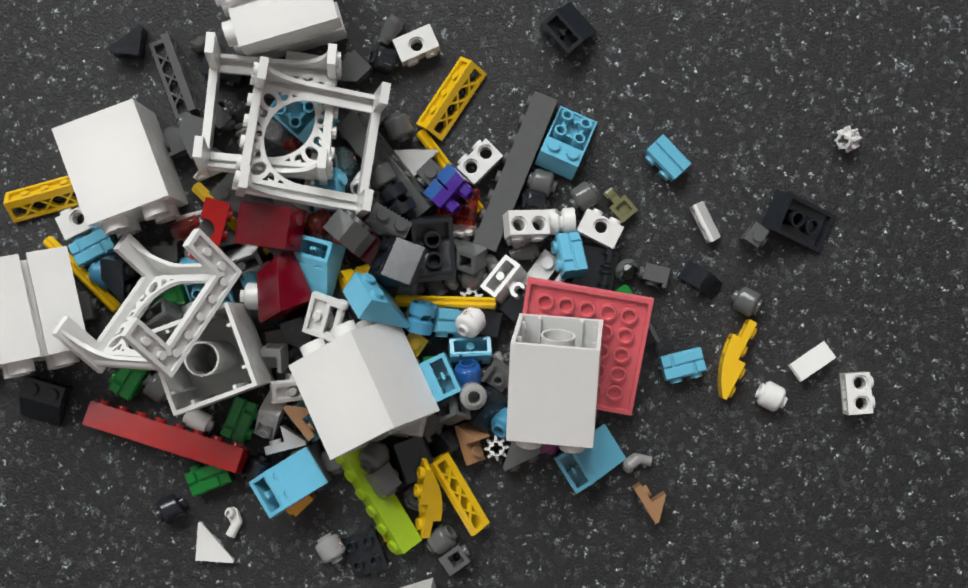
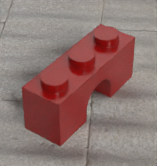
M206 197L200 218L213 224L214 233L210 239L220 248L221 242H226L228 230L225 227L227 221L231 222L234 210L231 209V203ZM191 254L189 255L190 260L197 261Z

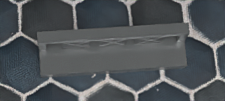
M168 32L161 34L162 39L149 43L175 118L179 120L184 115V112L179 114L177 108L180 100L185 101L188 110L186 113L194 115L199 113L200 109L173 36ZM164 45L167 52L165 58L158 55L155 47ZM167 62L171 63L174 71L172 76L164 73L163 69ZM174 81L178 82L181 90L179 95L171 92L170 88Z

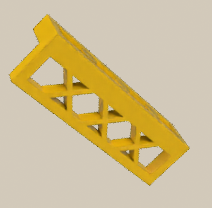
M460 57L416 124L443 141L487 73L472 60ZM475 70L479 74L474 81L470 82V74ZM465 87L466 94L463 98L459 99L458 92L461 88ZM454 104V112L452 115H447L448 107ZM443 121V128L438 133L434 128L438 122Z
M69 175L6 192L3 204L13 222L16 223L78 206L77 197L72 196L74 189ZM57 196L66 199L64 203L60 204L52 200ZM35 202H42L46 206L45 208L38 209L33 207V204ZM21 207L27 211L24 214L16 215L13 208Z
M449 452L433 458L434 462L430 466L471 536H474L490 522Z

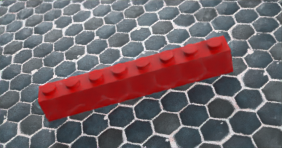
M99 399L98 403L94 401L89 403L82 422L83 425L240 475L242 473L249 453L248 450L243 449L244 444L232 441L230 445L224 443L225 438L213 435L211 439L205 437L206 432L196 429L193 432L186 431L187 426L174 423V426L167 425L168 420L155 417V420L148 419L149 414L139 411L136 414L129 413L130 408L118 405L116 409L110 407L111 402Z

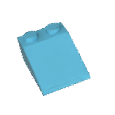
M359 272L353 274L343 293L358 319L407 329L410 327L395 299L371 274Z

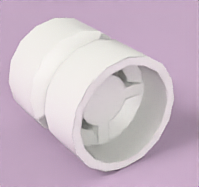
M574 207L562 208L561 211H558V209H545L548 210L549 235H556L561 231L563 233L576 232Z

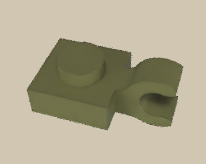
M612 188L603 193L612 203L608 209L621 221V224L638 210L625 194L619 197Z

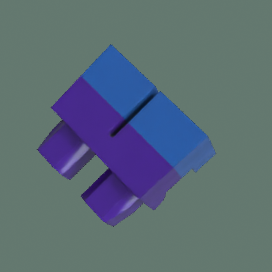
M448 163L438 174L437 178L439 180L434 179L423 193L438 207L456 215L462 208L457 202L459 197L462 196L464 199L469 200L475 192L470 186L472 183L461 174L457 167Z

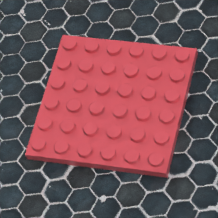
M528 277L522 313L604 320L597 410L632 416L654 298Z

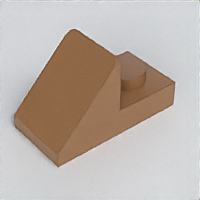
M287 405L283 407V410L308 441L315 437L313 434L316 431L309 421H303L309 415L306 407Z
M470 422L454 426L466 466L485 460L480 440L490 437V435Z
M639 482L634 484L632 488L655 524L659 523L666 493L662 491L650 499L649 497L652 494L646 485L642 486Z

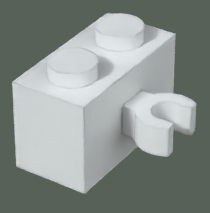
M505 254L480 287L490 297H494L501 305L510 294L519 300L520 297L516 294V291L519 288L526 291V287L521 281L527 272L520 264Z

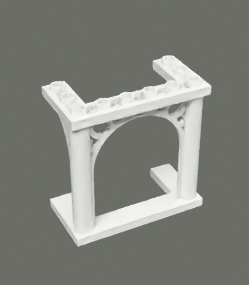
M206 32L204 53L209 65L203 130L202 136L194 137L192 157L200 174L209 176L210 171L235 173L236 170H239L235 168L237 156H242L241 154L212 152L220 75L225 73L251 76L254 62L259 63L260 57L222 54L216 33ZM328 43L327 52L313 59L285 60L269 58V65L274 70L300 80L309 81V79H313L310 82L337 87V80L342 78L341 52H338L337 44ZM312 102L315 110V124L305 144L288 155L267 158L272 167L284 178L317 180L319 185L328 186V179L332 180L333 178L332 159L335 156V147H331L332 139H336L337 127H333L334 119H338L339 107L325 104L320 106L318 103ZM322 119L323 123L319 124L317 121ZM316 137L320 138L319 145L321 147H319L317 144H314V139ZM306 149H315L318 152V159H309L305 153ZM301 155L304 162H301V159L295 161V158ZM254 156L250 161L260 158V156ZM257 163L253 165L251 172L254 175H260L266 170V165L264 163Z
M260 56L259 63L254 62L250 85H254L253 93H248L246 105L250 106L249 114L244 115L243 126L247 128L246 134H241L239 147L243 148L242 156H237L235 168L239 170H236L232 189L236 190L235 196L244 197L245 194L336 211L340 208L344 212L349 210L360 219L371 211L374 190L369 189L380 115L388 105L391 83L382 82L374 94L353 91L287 76L270 67L268 57ZM278 92L282 93V96L287 95V100L282 101ZM271 94L276 99V107L267 106L264 102V95ZM309 101L370 113L357 195L297 184L282 177L272 167L265 152L264 135L270 119L277 111L291 103ZM260 105L264 110L268 112L267 117L265 118L260 116V114H263ZM261 131L262 136H257L256 132ZM254 151H260V158H256L250 161L251 158H253L256 154V152ZM264 163L266 170L262 174L254 175L251 172L253 165ZM269 173L274 176V180L269 178L268 181L263 180Z
M200 228L194 229L182 245L199 262L192 264H177L156 257L144 248L130 233H124L113 250L142 277L101 335L95 340L69 316H64L51 334L97 373H103L106 367L155 370L161 372L166 378H173L242 271ZM206 283L166 343L140 320L153 299L165 290L179 284Z

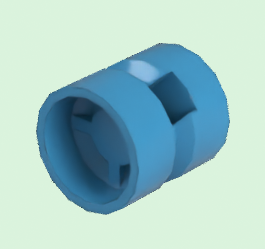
M411 300L409 307L411 316L407 317L410 327L405 329L419 335H431L434 325L431 319L436 316L437 305L425 300Z

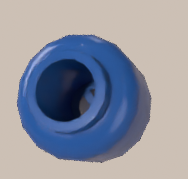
M462 359L455 366V375L461 387L469 382L481 384V366L474 359Z

